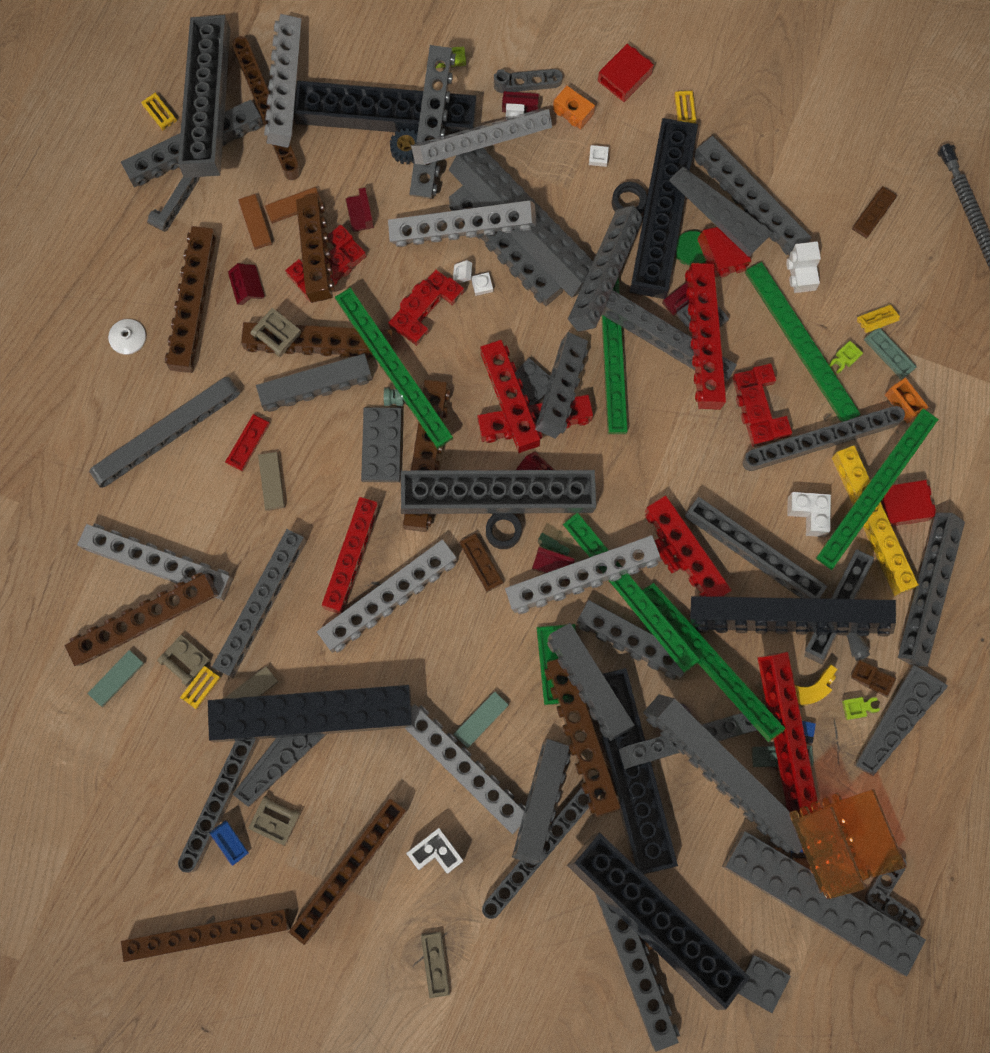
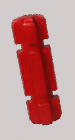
M660 538L656 539L655 544L660 558L665 565H668L669 571L675 573L680 569V566L677 562H674V557L667 547L663 546V541Z

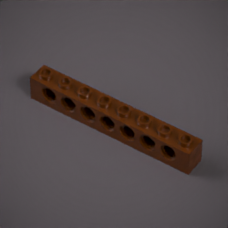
M191 226V232L187 234L188 248L184 251L185 265L181 268L182 281L178 284L179 298L178 301H175L174 305L176 314L171 322L172 335H169L168 338L169 353L165 355V364H167L170 371L193 373L217 238L213 228ZM198 246H203L200 250H196ZM195 263H200L197 267H193ZM192 280H197L196 283L189 284ZM189 297H194L193 300L186 301ZM186 314H191L189 318H183ZM183 331H188L185 336H180ZM181 348H184V349H185L183 353H181V354H178V353H177V351H178L179 349H181Z
M243 322L241 344L244 350L248 352H257L258 350L265 351L266 353H275L263 341H258V337L255 338L251 335L252 329L258 323ZM295 325L301 330V334L296 339L302 338L304 340L301 343H295V339L285 352V354H294L296 352L304 355H313L315 353L322 356H331L333 354L341 357L365 354L366 358L369 356L374 357L356 329L345 327ZM267 328L262 330L273 341H277L278 337ZM379 329L393 349V331ZM317 339L322 340L320 344L313 343ZM335 340L341 341L338 345H332V342ZM353 341L359 342L357 346L350 345Z
M424 380L423 394L429 403L433 399L440 401L438 405L431 404V406L443 422V418H447L448 412L445 402L450 398V389H447V382ZM419 422L411 471H438L440 461H437L438 454L442 453V447L437 449L432 441L425 439L427 434ZM429 452L432 454V457L424 459L422 457L423 454ZM404 514V530L427 532V527H431L432 516L429 514Z
M202 572L195 574L191 577V581L187 583L184 581L174 585L173 590L169 592L165 590L158 593L156 599L152 601L147 599L139 603L140 607L134 610L129 608L123 611L122 616L119 618H109L104 621L105 625L101 627L94 626L87 630V634L83 636L79 634L70 638V642L64 646L74 666H82L219 596L210 575L202 574ZM193 586L197 588V595L195 597L190 595V589ZM176 595L180 598L177 606L173 604V598ZM158 604L162 606V612L159 615L155 611ZM141 613L145 616L142 624L138 621V616ZM123 622L127 624L126 632H123L121 630V624ZM106 631L110 634L108 641H105L103 637ZM88 640L92 642V648L90 650H88L86 647V643Z
M558 659L547 662V669H544L547 681L551 680L553 685L550 688L553 699L557 698L559 706H556L559 718L563 717L565 725H562L565 736H569L571 744H569L571 755H576L578 763H575L578 775L582 774L584 780L581 783L583 792L588 794L590 802H587L590 813L595 814V817L598 818L620 810V806L586 703L581 700L579 696L580 691L571 684L567 670L562 669ZM560 676H564L567 678L568 682L565 684H559L557 682V678ZM565 695H571L574 698V701L571 703H566L563 700V697ZM576 713L579 715L580 720L572 722L569 716ZM583 732L586 735V739L584 741L577 740L575 737L576 733ZM584 751H589L593 757L590 760H584L581 754ZM595 770L598 772L599 777L592 780L588 777V772ZM598 789L603 790L605 797L597 799L594 792Z
M391 798L388 800L288 933L303 945L308 944L407 813L404 808Z
M288 909L121 941L123 962L290 930Z

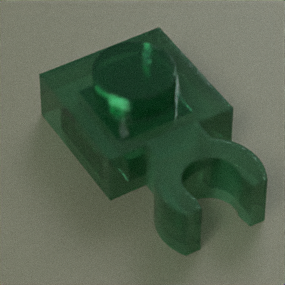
M541 533L538 538L539 547L568 556L570 552L568 547L559 544L558 541L544 533Z

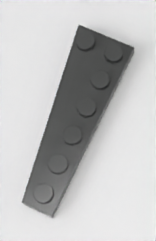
M684 167L669 180L748 257L772 235L773 232L765 225L752 218Z
M912 665L856 761L855 766L874 776L890 757L891 753L900 745L905 736L914 728L915 724L946 690L948 685L916 665Z
M327 734L276 738L232 795L250 807Z

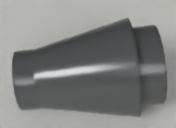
M857 633L846 635L851 655L856 661L870 655V648L861 636H858Z

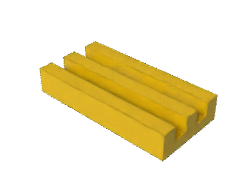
M693 90L675 92L677 121L696 124ZM686 95L689 96V105L691 113V119L689 120L687 112ZM679 96L682 97L684 120H682Z
M156 92L141 102L142 106L162 131L165 130L166 126H171L172 122H177L175 116ZM153 99H156L170 118L167 119L152 101ZM147 103L151 104V106L154 108V110L158 113V115L162 118L164 122L161 123V121L150 109Z
M891 304L857 317L858 324L861 323V328H864L865 333L900 321V315Z
M204 666L180 698L197 710L220 680V677ZM207 672L208 674L206 675V677L203 679V681L199 684V686L188 699L187 697L189 696V694L192 692V690L195 688V686ZM211 676L214 677V679L211 681V683L208 685V687L205 689L202 695L198 698V700L195 703L192 702L199 694V692L202 690V688L205 686V684L208 682V680L211 678Z

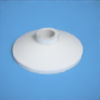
M124 319L112 326L108 339L111 347L116 352L129 355L143 347L146 340V332L139 322L132 319ZM125 332H128V335L126 337H123V334Z

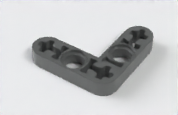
M891 855L887 858L867 890L865 900L872 908L907 929L916 931L920 927V918L889 896L907 866L903 856ZM899 859L901 866L900 868H894L893 873H896V876H894L891 872L886 871V869L892 870L894 867L892 860ZM883 875H888L891 879V884L887 887L881 884V877ZM878 893V898L880 900L885 901L886 899H888V901H886L884 904H881L880 902L876 901L873 903V898L871 897V894ZM890 904H895L898 908V912L894 916L888 913L887 908ZM902 915L906 918L913 917L912 922L914 926H907L908 922L900 917Z

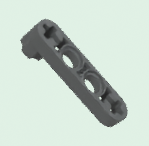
M500 69L494 74V89L499 93H503L504 91L519 92L557 88L562 84L563 75L557 69L507 73L504 69ZM555 76L557 81H553L552 77ZM534 77H539L542 81L536 84L532 81V79ZM516 79H522L524 83L522 85H517L514 83V81Z
M183 176L162 211L160 212L156 209L151 211L147 223L166 232L195 188L199 177L184 178Z

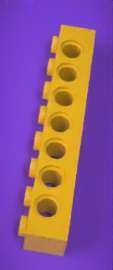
M851 446L836 452L832 460L854 505L869 484L870 478L855 446ZM880 502L863 528L895 597L918 586V583Z

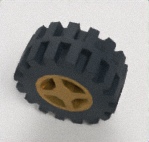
M400 129V132L396 131L395 136L392 135L390 151L395 161H400V164H404V162H406V165L409 162L414 163L411 145L417 143L418 133L415 134L414 130L410 132L409 129H406V131Z

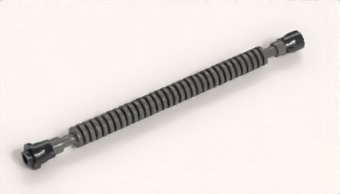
M945 144L940 147V151L937 154L953 174L954 178L951 182L957 192V196H959L958 198L990 270L989 228L982 216L973 191H971L972 189L966 179V175H961L958 169L959 164L957 162L955 145Z

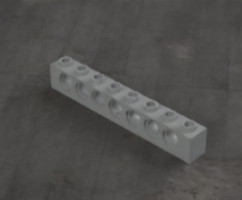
M280 14L279 21L275 20L274 32H277V34L274 35L272 46H275V50H272L271 60L274 61V64H271L270 75L273 77L269 80L268 90H271V94H268L267 105H270V109L266 111L265 120H268V124L265 125L264 135L267 136V144L288 148L292 135L301 18Z
M538 109L411 145L415 164L425 165L552 128L549 109Z
M532 201L388 220L389 240L397 247L407 246V243L412 242L415 245L424 244V241L431 240V242H441L443 238L458 240L460 239L459 236L474 238L477 237V234L484 233V235H494L497 231L511 233L513 229L527 231L531 230V227L537 226L535 204ZM518 213L519 219L516 222H512L513 215ZM501 216V221L498 224H494L495 218ZM482 218V225L477 227V220ZM465 221V226L459 229V223ZM447 223V229L441 231L442 225ZM429 225V232L424 234V228ZM412 228V233L407 236V230Z
M94 523L91 526L86 524L77 544L81 549L176 584L183 581L185 583L191 581L192 579L188 578L187 575L193 569L196 570V574L201 572L202 574H209L214 576L213 583L219 593V596L215 598L225 600L233 580L228 576L229 572L222 569L212 570L210 565L202 562L199 565L195 564L193 559L182 556V558L176 557V553L167 549L162 552L157 550V546L150 543L146 545L140 544V540L131 536L128 539L124 538L120 532L115 530L107 532L101 525ZM106 537V543L99 545V541ZM124 544V549L117 552L118 545ZM138 550H142V555L139 558H134L135 553ZM155 557H160L159 563L152 565V560ZM173 563H178V568L175 571H170V566ZM193 586V587L191 588V589L197 591V588H196L195 586Z
M651 535L507 587L505 590L511 609L515 613L524 614L530 611L529 608L546 606L547 602L551 600L560 601L565 599L568 594H580L585 591V588L599 587L603 585L602 582L607 580H619L621 575L627 573L629 575L636 574L641 568L646 566L647 568L655 567L662 560L654 538ZM637 553L644 554V558L640 561L635 560L634 556ZM620 559L626 561L623 567H617L616 562ZM600 566L607 567V571L604 574L597 573ZM581 573H588L589 576L586 580H579ZM564 579L570 580V584L567 587H561V582ZM545 586H552V590L550 593H543V588ZM533 592V598L525 600L526 593Z
M442 539L318 630V635L332 653L335 651L337 653L346 647L345 643L358 639L364 629L374 627L378 623L377 620L379 618L389 616L393 612V608L398 604L399 606L404 605L409 600L408 597L413 593L417 595L424 590V585L428 582L433 583L439 579L440 573L445 570L448 572L454 568L455 562H457L456 556ZM437 559L441 564L438 567H432L430 562ZM423 571L425 576L422 579H417L415 573ZM402 582L410 584L407 590L399 589V585ZM388 593L394 595L391 602L383 600L384 596ZM371 605L378 606V611L374 614L368 612V608ZM357 616L362 618L361 624H352L353 618ZM340 628L346 629V634L343 637L336 635L337 630Z
M414 704L412 706L413 727L405 729L513 835L520 827L525 806L522 803L517 805L512 800L514 795L509 790L505 789L503 791L498 786L500 782L493 775L489 777L484 772L486 768L478 760L473 762L469 758L472 754L465 747L460 749L455 744L457 740L450 733L446 735L441 730L443 726L436 719L432 721L427 716L429 712L422 705L418 707ZM426 721L428 723L427 729L419 731L417 729L418 722ZM438 734L442 737V742L439 745L431 743L433 735ZM449 748H453L456 751V756L453 759L445 757V752ZM463 762H467L471 766L470 771L467 773H462L459 770V766ZM475 777H483L485 784L482 787H476L473 784ZM491 790H496L499 793L497 801L493 802L488 799L487 795ZM506 804H510L514 809L513 814L510 816H506L502 812V807Z

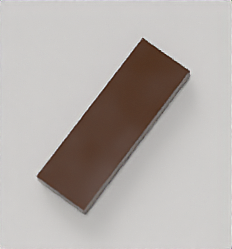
M882 186L854 224L852 230L867 239L895 201L897 195Z
M476 533L459 542L486 593L504 584Z

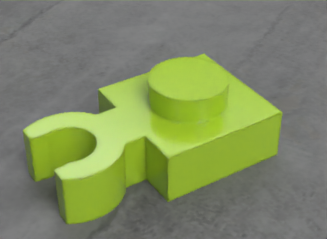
M849 341L836 353L838 358L833 359L829 366L832 367L834 364H838L840 368L836 373L839 374L843 371L845 365L850 367L862 356L863 352Z
M863 697L843 700L842 704L846 720L867 717L866 711L870 713L879 712L880 708L873 709L871 707V702L877 701V698H870L866 702H864Z

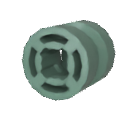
M384 387V406H390L391 404L403 406L404 400L398 391L390 387Z

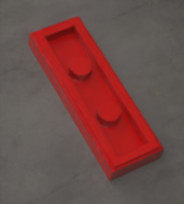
M253 414L225 463L243 472L267 431L270 422Z

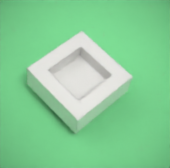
M506 103V118L524 114V105Z
M591 145L589 165L607 167L609 147Z
M466 260L454 265L453 280L460 284L471 280L472 262Z
M489 272L471 276L475 296L493 292Z

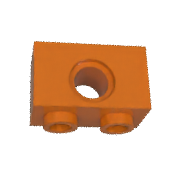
M566 85L554 99L553 110L558 116L567 119L572 126L582 129L594 115L595 105Z
M906 378L892 386L885 394L893 406H899L904 410V421L907 424L912 422L922 409L927 410L929 408Z

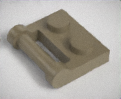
M271 308L251 331L252 336L258 337L275 351L278 357H281L301 334L299 328L274 308ZM267 328L283 342L278 345L263 333L262 330Z
M182 635L157 660V662L165 665L178 676L186 687L191 684L200 670L211 661ZM173 654L192 670L188 675L170 660Z
M264 796L248 829L286 846L301 812L297 810L292 811L271 801V798ZM269 808L290 818L289 823L286 824L265 814V809Z

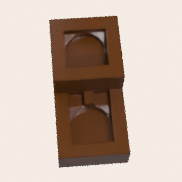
M861 660L858 661L851 676L853 680L887 698L896 681V678L878 671V668Z

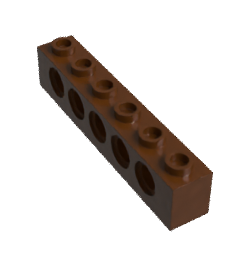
M318 195L296 199L306 295L311 303L332 299V291L335 290V286L331 279L333 269L329 263L331 253L330 249L327 248L329 236L325 231V228L328 227L326 217L323 214L326 212L325 204L323 201H320Z

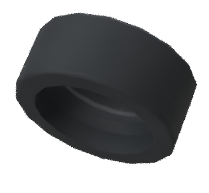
M623 182L618 185L613 192L611 202L614 212L624 208L619 203V196L622 193L631 192L639 197L640 203L636 209L642 214L647 200L646 191L643 187L635 182Z
M498 513L493 514L488 519L486 537L493 547L509 549L519 542L522 526L514 514ZM499 520H508L514 525V536L508 541H499L492 533L494 524Z

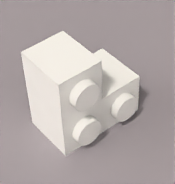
M818 242L795 244L790 252L786 266L791 273L789 281L790 286L794 289V293L816 291L820 284L817 265L821 259Z
M792 492L788 497L787 516L806 517V536L826 537L830 533L831 495Z
M440 828L406 853L418 870L436 858L448 874L463 862V859Z

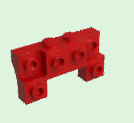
M341 224L328 234L329 242L334 246L330 251L331 259H329L333 269L331 279L334 282V286L339 279L348 276L351 269L366 258V252L353 240L352 235ZM298 259L285 272L309 300L305 290L303 263Z
M435 269L426 281L423 280L420 284L417 283L413 287L412 293L402 299L400 310L388 322L389 327L417 346L421 337L429 333L428 328L421 322L441 301V297L453 306L459 294L463 295L464 288L449 277L448 279Z
M772 364L753 367L750 371L734 374L732 379L737 393L736 403L738 407H741V420L743 424H746L752 447L790 437L792 430L788 417L783 416L772 419L763 387L773 385L776 382Z

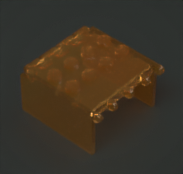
M874 789L842 799L839 793H834L832 795L833 803L829 797L822 799L824 805L822 808L819 802H813L811 804L813 812H810L806 806L801 807V817L795 810L790 812L791 821L810 865V870L814 875L820 893L823 892L827 899L864 890L866 887L863 881L869 879L870 876L876 877L907 867Z

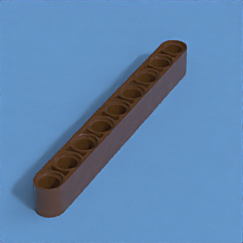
M236 37L232 43L233 49L265 126L268 124V120H265L267 109L263 108L269 107L268 109H270V105H267L269 91L248 40L245 37ZM290 143L288 148L272 145L285 177L288 180H296L300 176V169Z

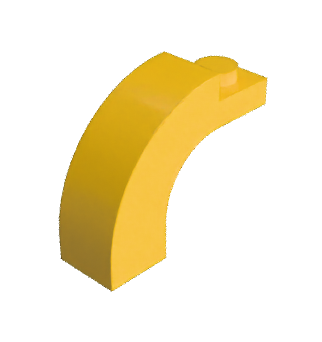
M832 665L826 667L817 681L810 687L795 685L799 707L814 704L825 698L832 691L826 684L830 685L835 680L836 675L834 674L838 669Z

